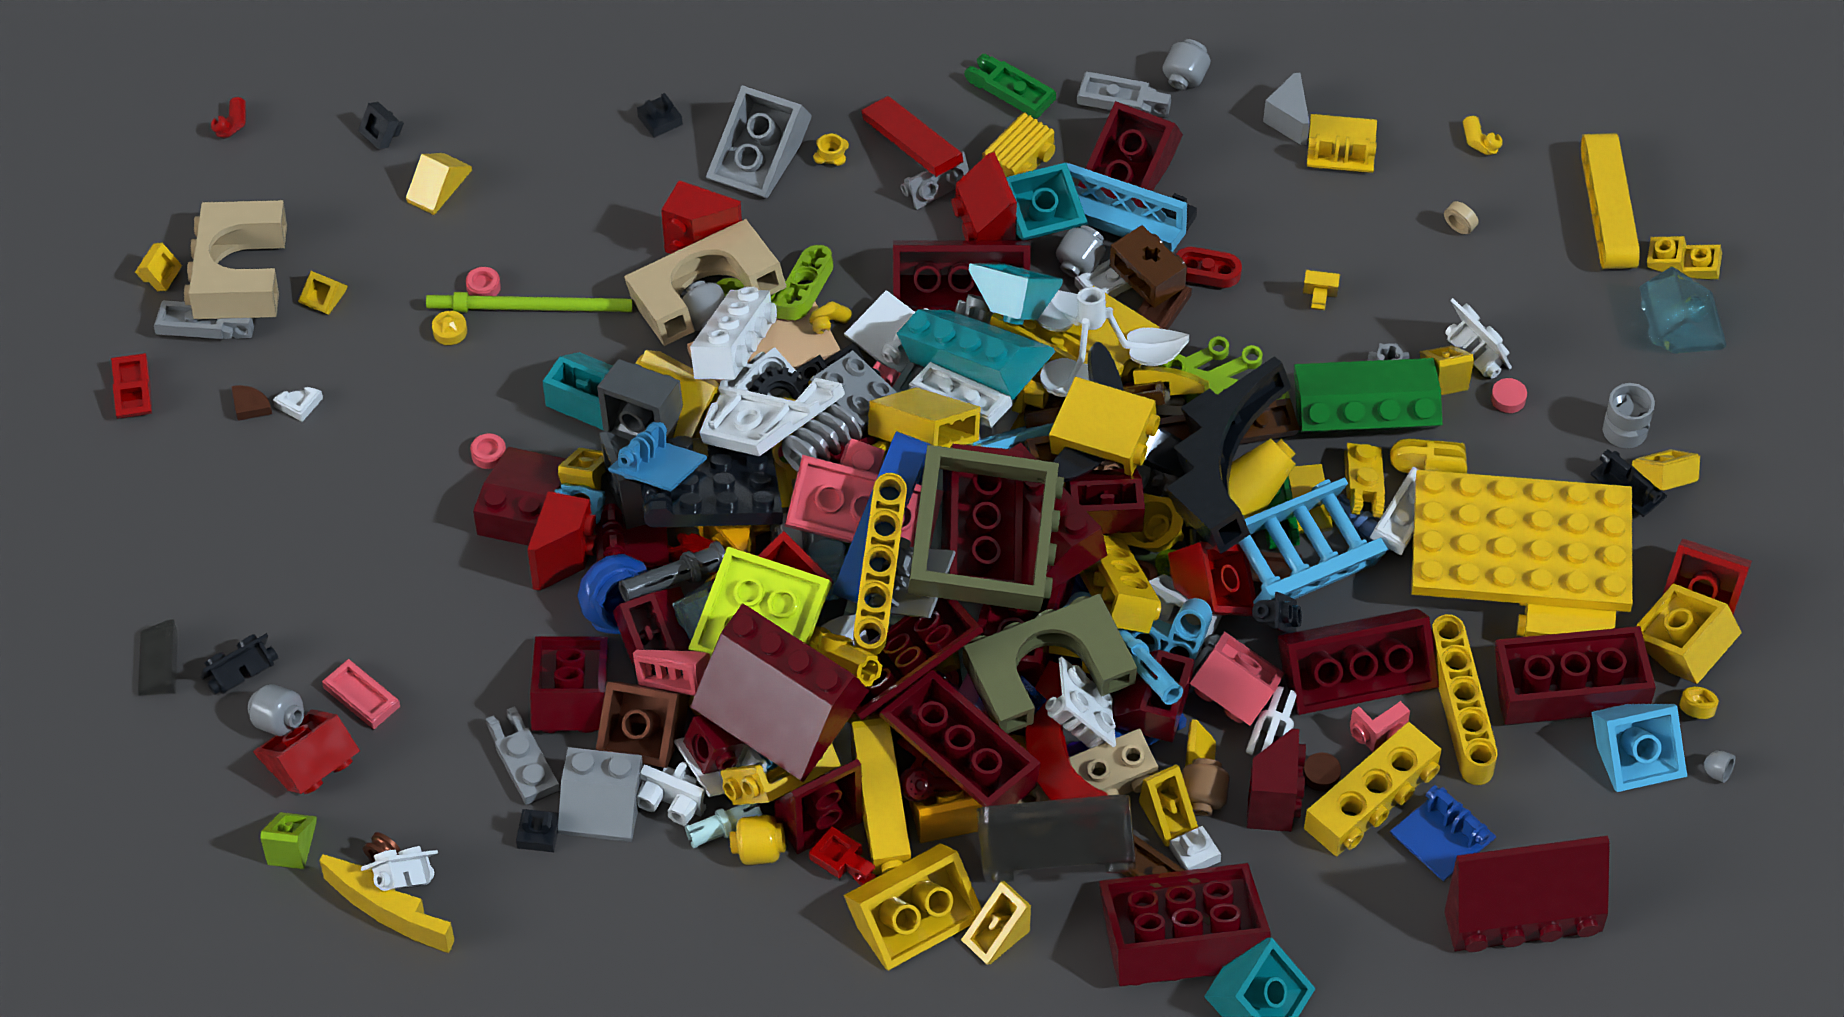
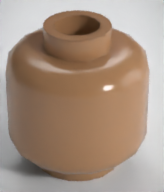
M1197 758L1192 761V764L1184 767L1182 776L1195 815L1210 816L1212 815V810L1221 809L1226 805L1230 776L1222 768V763L1212 759Z

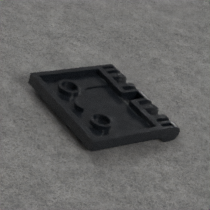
M688 436L666 438V443L706 455L707 459L672 491L640 482L641 495L644 501V520L650 527L783 524V510L772 448L761 456L704 444L701 438H690Z

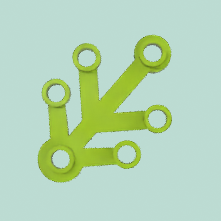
M1217 336L1209 341L1207 348L1187 357L1178 354L1170 362L1158 367H1180L1182 371L1192 373L1209 381L1210 389L1215 394H1219L1238 381V379L1230 377L1247 369L1258 368L1262 364L1263 353L1259 347L1250 345L1243 349L1242 356L1210 371L1197 369L1213 359L1223 360L1228 356V340ZM1221 345L1225 349L1223 351L1218 352L1215 351L1213 347ZM1254 354L1258 358L1256 360L1251 361L1248 360L1246 356ZM1287 391L1277 400L1290 398L1289 392ZM1196 393L1184 394L1182 396L1186 403L1199 395Z

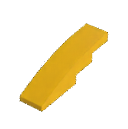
M322 854L319 861L324 879L350 903L379 923L414 941L446 953L450 952L455 941L451 922L426 915L421 898L398 892L395 889L382 891L374 884L373 870L361 871L362 866Z

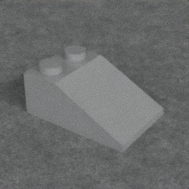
M742 85L706 178L767 199L798 151L812 115L801 104Z

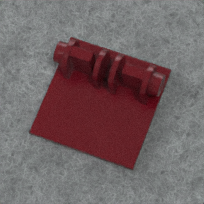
M613 503L605 505L601 511L600 523L595 524V535H598V542L596 544L597 562L606 556L626 554L642 561L647 569H655L670 564L666 527H650L646 524L626 529L621 509Z

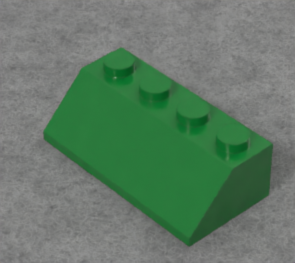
M1434 358L1294 364L1296 419L1300 429L1297 434L1438 428L1443 425L1441 388Z

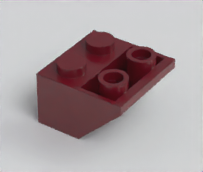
M1135 468L1132 476L1125 474L1124 469L1092 470L1075 480L1066 482L1067 492L1101 526L1103 534L1143 532L1145 503L1142 478L1137 468Z
M681 587L649 593L621 603L612 611L635 673L633 652L636 650L690 651L688 648L696 626ZM651 664V668L653 671L655 670V666Z
M1156 650L1149 653L1182 686V697L1174 704H1165L1160 696L1137 673L1135 684L1110 693L1113 699V719L1116 725L1115 728L1130 732L1140 728L1145 736L1172 743L1191 686L1194 659Z
M1299 729L1289 730L1253 758L1248 792L1247 829L1291 832L1293 818L1301 817L1305 786L1303 767L1305 766L1306 744H1299Z

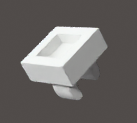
M1203 826L1170 840L1169 849L1180 866L1185 870L1208 868L1221 862V853Z

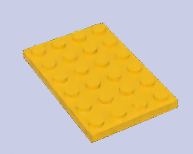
M1417 470L1415 477L1411 595L1631 612L1633 604L1632 486Z

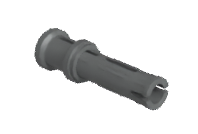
M715 541L710 543L709 548L695 553L691 551L683 553L678 561L626 580H620L619 590L621 596L627 602L686 580L689 583L699 582L702 576L719 570L725 550L720 542Z

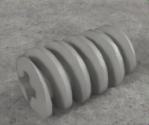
M832 404L824 412L815 416L814 420L808 421L803 427L794 431L792 435L784 438L782 441V451L791 467L798 472L802 455L830 461V453L839 455L841 453L840 445L845 447L851 437L859 440L862 437V430L849 411L839 405Z

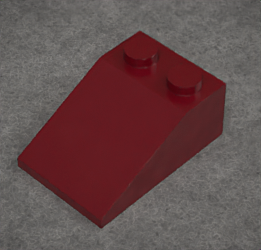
M1115 101L1085 169L1153 191L1169 167L1183 134L1174 122ZM1080 180L1078 187L1087 188ZM1103 187L1100 188L1106 196L1113 199L1117 198L1111 190ZM1131 198L1137 207H1143L1144 204L1141 200Z
M508 447L484 481L475 504L473 514L477 535L529 546L548 491L555 492V489L561 488L558 466L566 458Z
M535 636L530 689L531 730H541L546 733H554L559 730H578L583 733H591L599 730L607 685L608 637Z
M858 759L821 775L815 780L784 794L775 801L776 822L783 823L785 836L797 854L814 847L831 826L843 832L863 822L862 767Z

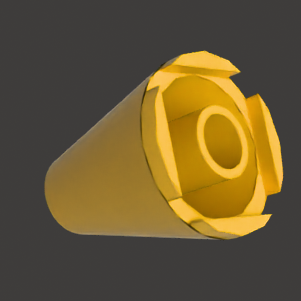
M1269 439L1232 462L1229 477L1230 497L1240 508L1245 519L1267 509L1296 465L1291 459L1296 453L1282 439L1277 443Z

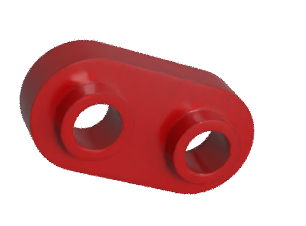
M1185 247L1176 253L1187 266V282L1229 288L1236 285L1241 279L1242 263L1233 254L1198 247Z

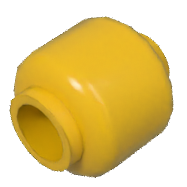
M772 815L740 818L736 831H732L729 834L731 853L739 854L740 860L744 865L774 863L779 859L780 853L786 851L783 823H777Z

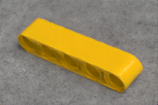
M1583 134L1581 138V158L1601 268H1638L1639 243L1618 134Z
M885 473L879 476L873 487L853 632V645L874 655L880 654L886 644L907 493L904 479L895 473ZM885 487H894L900 495L894 500H886L879 492ZM881 522H888L894 527L895 531L889 536H882L876 532L875 526ZM881 557L889 562L890 567L886 571L878 572L873 570L869 563L873 559ZM871 593H877L884 598L885 603L879 608H872L866 604L864 599ZM866 629H873L879 633L880 639L874 644H867L861 640L859 635Z
M1441 615L1434 620L1431 629L1439 681L1438 688L1460 773L1466 782L1472 785H1483L1488 783L1493 776L1498 756L1497 747L1465 626L1462 620L1454 615ZM1450 667H1456V668H1458L1459 670H1454V669H1452V668H1450ZM1458 698H1465L1467 699V701H1463ZM1466 729H1473V730H1475L1476 732H1470V731H1467ZM1473 760H1480V761H1483L1484 763H1477V762H1474Z

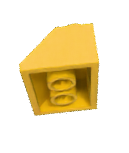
M941 843L904 862L899 867L893 868L843 895L858 930L886 970L898 966L971 926L982 910L958 851Z

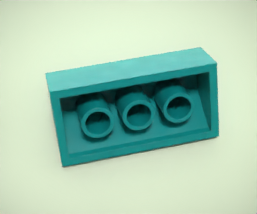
M917 310L897 332L910 362L923 367L932 362L1010 396L1011 400H1014L1055 353L1054 348L951 310Z

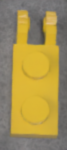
M1347 442L1344 451L1345 477L1348 482L1346 493L1347 499L1350 500L1351 514L1359 515L1364 501L1371 502L1372 516L1381 518L1385 507L1382 447Z

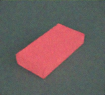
M347 659L322 681L323 688L373 730L400 708V702L395 696L350 659Z

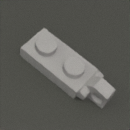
M1086 71L1078 91L1077 104L1111 110L1114 102L1117 101L1158 117H1168L1171 107V94L1156 92L1155 89L1149 87L1147 82Z
M163 300L154 323V330L157 335L230 339L233 336L235 339L252 338L254 323L252 318L193 319L191 305H185V302Z

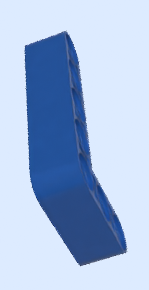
M896 431L878 477L885 473H895L904 479L907 487L905 514L916 484L921 485L927 445L931 444ZM885 487L879 492L886 500H894L900 495L894 487ZM873 489L832 593L854 603H858ZM881 522L875 526L876 532L882 536H889L895 531L894 527L888 522ZM881 557L875 558L869 564L873 570L882 572V566L886 559ZM871 594L867 595L864 599L867 605H869L872 598Z

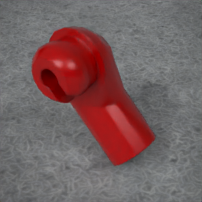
M240 97L232 98L229 101V116L227 118L218 116V120L215 118L212 120L211 129L217 137L229 138L245 126L246 101Z

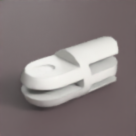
M1277 687L1268 710H1263L1258 715L1246 753L1253 755L1261 729L1268 732L1262 751L1273 743L1275 735L1283 736L1293 729L1294 722L1290 718V714L1297 696L1295 691H1290L1283 713L1276 711L1284 687Z

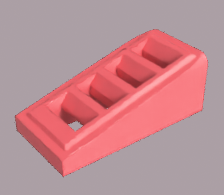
M636 650L633 652L638 685L695 696L709 663L710 654L699 651ZM651 664L655 666L656 675L652 674Z

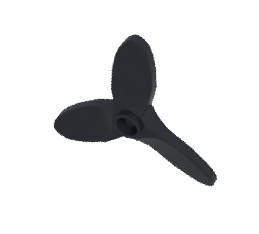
M1096 342L1088 353L1089 381L1124 391L1121 377L1110 352L1103 344ZM1159 427L1154 437L1149 436L1146 443L1148 446L1147 455L1142 465L1162 473L1182 477L1186 473L1183 471L1173 447L1183 440ZM1065 447L1053 462L1059 463L1058 477H1064V482H1068L1091 472L1106 459Z

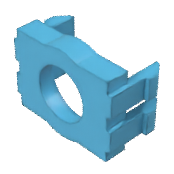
M563 483L561 488L555 489V493L574 496L577 493L586 494L591 501V513L596 515V524L600 523L601 511L606 496H604L605 491L592 489L585 485Z

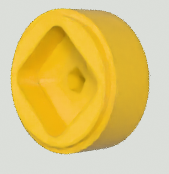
M456 311L439 313L432 321L434 338L443 345L460 343L467 335V324L464 316Z
M1695 686L1686 688L1682 692L1679 706L1689 716L1708 719L1715 715L1719 700L1712 691Z

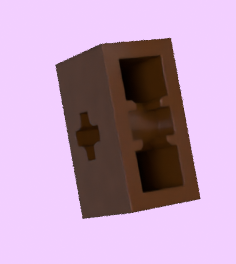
M1143 225L1111 244L1109 266L1153 308L1185 288L1187 272L1185 262L1179 255H1174L1166 248L1159 236L1151 234Z

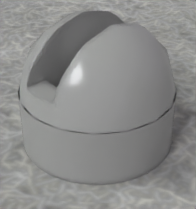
M1714 751L1705 759L1704 769L1710 777L1725 783L1733 771L1736 757L1725 751Z

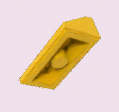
M1669 449L1632 460V466L1654 486L1664 491L1697 482L1699 479L1700 456L1695 453Z

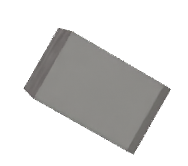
M1293 73L1265 100L1263 122L1296 143L1307 145L1310 122L1301 73Z

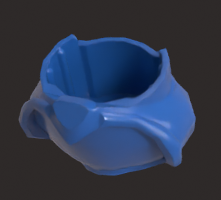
M626 554L606 556L593 564L581 579L577 594L581 613L597 631L608 634H621L612 612L619 604L625 602L619 590V581L648 572L642 561Z

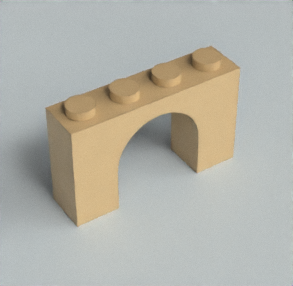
M283 200L202 202L200 216H195L194 232L197 239H191V257L194 260L193 262H188L187 266L190 285L184 286L185 305H191L193 319L276 317L279 290L275 268L231 269L223 267L218 263L227 255L240 250L285 248L287 221Z
M747 219L624 276L634 305L664 346L695 332L688 308L680 296L690 284L701 278L712 275H728L737 278L745 287L770 290V295L787 288L780 262Z

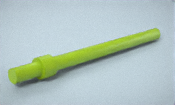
M454 292L453 295H426V308L453 309V311L459 313H468V309L632 312L633 299L469 296L468 292Z

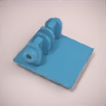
M652 422L647 426L645 432H640L630 441L628 446L620 449L618 460L608 468V471L622 475L629 480H637L672 491L707 459V456L666 443V426L661 422Z

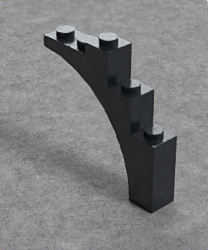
M1275 356L1219 394H1215L1209 388L1181 407L1192 435L1173 448L1186 474L1168 485L1166 489L1176 512L1220 554L1250 535L1241 510L1231 499L1229 490L1231 465L1238 446L1253 422L1270 404L1292 388L1282 362Z

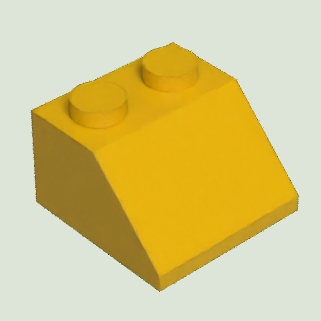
M1674 583L1636 625L1641 627L1647 653L1669 673L1696 684L1701 681L1742 633L1728 604Z

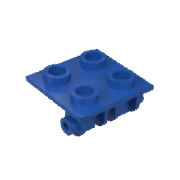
M1434 785L1426 793L1428 800L1390 830V833L1444 882L1453 874L1457 855L1479 853L1496 838V835L1485 824H1482L1475 818L1470 810L1465 809L1461 802L1456 801L1444 787L1439 789Z

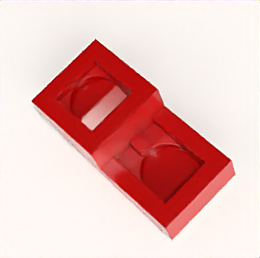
M146 353L111 358L114 381L112 385L117 419L152 414L150 376Z

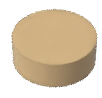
M1454 201L1444 211L1446 222L1458 233L1470 234L1478 225L1476 214L1464 203Z

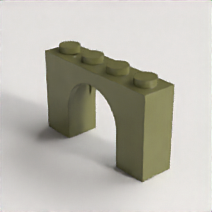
M1100 593L1092 597H1078L1066 607L1058 610H1045L1039 613L1035 619L1022 624L1020 622L1011 623L999 633L988 637L986 635L975 637L967 645L963 646V664L990 719L1007 734L1033 724L1035 707L1019 677L1017 666L1027 653L1036 648L1059 646L1078 655L1087 667L1101 697L1133 685L1136 681L1137 666Z

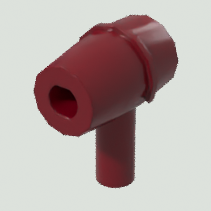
M920 767L906 769L898 776L901 795L906 800L913 802L924 801L933 792H962L963 790L951 778L932 777L928 772L924 771V768Z

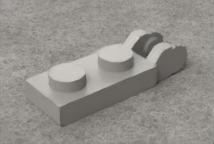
M515 706L507 709V718L516 732L512 735L504 737L500 723L494 715L486 718L487 727L495 741L496 751L525 805L560 791L556 777L530 729L525 728L524 722Z

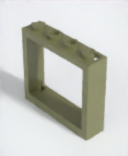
M927 445L907 593L1040 612L1043 598L1050 599L1053 578L1046 577L1047 565L1054 566L1057 544L1050 543L1051 532H1058L1060 510H1054L1055 498L1061 499L1064 477H1058L1059 463ZM939 469L1044 484L1033 585L926 571Z

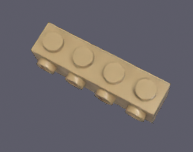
M1140 728L1115 738V747L1105 742L1069 757L1073 768L1085 781L1108 794L1111 801L1107 806L1114 804L1120 799V796L1131 791L1141 792L1143 779L1158 773V765ZM1038 782L1036 788L1009 809L1022 837L1028 834H1042L1049 830L1052 824L1064 819L1066 821H1073L1051 802Z

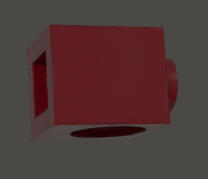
M702 715L693 717L683 740L703 774L735 767L745 745Z

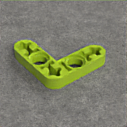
M813 245L802 252L785 281L787 288L771 295V303H775L777 308L776 318L798 320L809 313L833 270L834 264L831 249L824 245ZM725 278L716 283L722 288L725 296L730 290H739L745 287L737 278ZM805 280L813 281L808 284H798L799 282Z

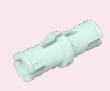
M758 803L743 804L726 811L721 808L715 811L714 816L691 825H686L685 831L688 840H692L690 842L691 846L697 848L699 845L722 836L726 839L729 838L730 832L736 831L740 818L762 815L760 807H756Z

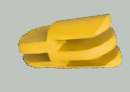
M1408 438L1397 441L1390 449L1391 464L1400 472L1409 473L1414 466L1419 470L1467 474L1466 448L1464 443Z

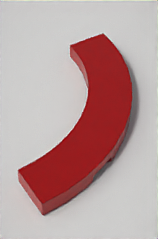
M1049 660L1043 675L1039 678L1031 699L1035 710L1033 724L1026 726L1027 751L1041 762L1037 782L1051 802L1068 818L1092 830L1111 801V798L1106 792L1095 788L1085 781L1075 771L1068 755L1066 740L1063 735V724L1060 725L1048 716V710L1045 708L1047 701L1052 697L1058 698L1062 695L1059 663Z

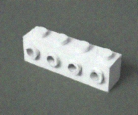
M744 287L739 290L729 291L690 346L694 379H736L742 368L747 365V361L753 352L757 350L761 340L766 337L771 325L776 322L777 308L775 303H771L770 290Z

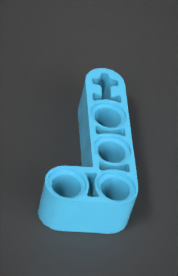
M1086 592L1074 593L1070 596L1064 607L1068 606L1078 597L1092 596ZM1192 598L1183 603L1173 624L1159 619L1153 621L1150 633H1146L1155 640V644L1145 643L1149 648V652L1162 650L1177 654L1174 647L1181 646L1189 652V658L1194 659L1195 662L1212 620L1211 607L1202 599ZM1185 614L1196 615L1200 619L1201 624L1193 625L1186 620ZM1128 630L1136 639L1142 640L1139 634L1143 632Z

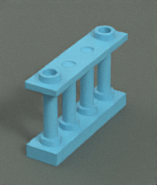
M1345 477L1335 482H1331L1330 479L1324 480L1314 486L1311 492L1246 519L1244 518L1250 535L1241 540L1239 545L1262 582L1260 587L1262 591L1253 601L1254 605L1261 600H1275V592H1280L1293 599L1299 598L1375 565L1388 550L1381 537L1369 543L1366 539L1362 540L1339 503L1337 497L1348 484ZM1324 504L1349 546L1348 552L1339 555L1337 551H1332L1308 510ZM1294 516L1296 517L1321 559L1318 562L1319 564L1310 567L1309 564L1303 563L1280 522ZM1265 528L1267 529L1292 571L1289 577L1281 580L1279 576H1274L1251 534Z

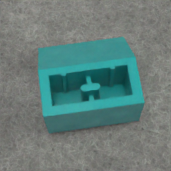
M581 352L560 356L542 381L546 406L603 430L597 386L613 366Z

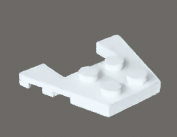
M747 363L735 380H721L718 387L720 392L718 400L711 404L699 434L704 444L761 456L842 398L845 392L841 383L815 378L796 401L751 392L748 390L760 376L757 365Z

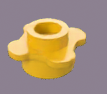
M833 133L825 134L816 140L818 149L813 155L816 163L823 164L825 162L841 166L846 162L844 153L849 148L847 140Z

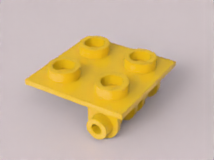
M1311 114L1307 167L1373 173L1377 144V120Z

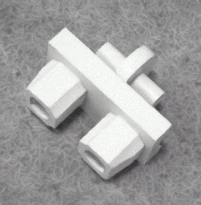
M682 761L676 769L667 767L663 771L644 765L640 772L641 786L637 794V805L646 811L655 812L661 801L669 803L671 805L667 810L668 817L673 822L685 826L694 814L701 817L706 810V804L703 803L705 789L698 786L699 781L697 778L690 776L691 768L687 762Z

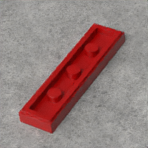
M886 96L861 110L864 121L937 177L964 162L962 152L891 97Z

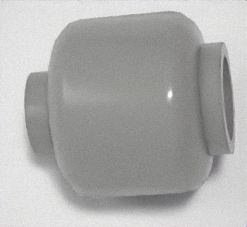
M1185 39L1183 42H1177L1172 45L1162 70L1172 87L1178 90H1186V88L1200 86L1211 60L1204 45L1195 40Z
M1085 225L1080 226V228L1069 229L1056 250V257L1061 263L1060 269L1065 274L1074 278L1083 273L1093 272L1106 253L1103 236L1095 229Z
M697 281L686 289L687 293L682 300L688 308L694 330L702 331L726 296L718 284Z
M275 684L265 685L254 692L248 702L250 720L253 726L259 730L280 737L286 736L303 721V701L300 695L293 690Z

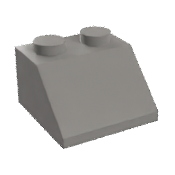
M568 747L561 779L558 834L632 842L639 808L637 805V794L641 786L642 755Z

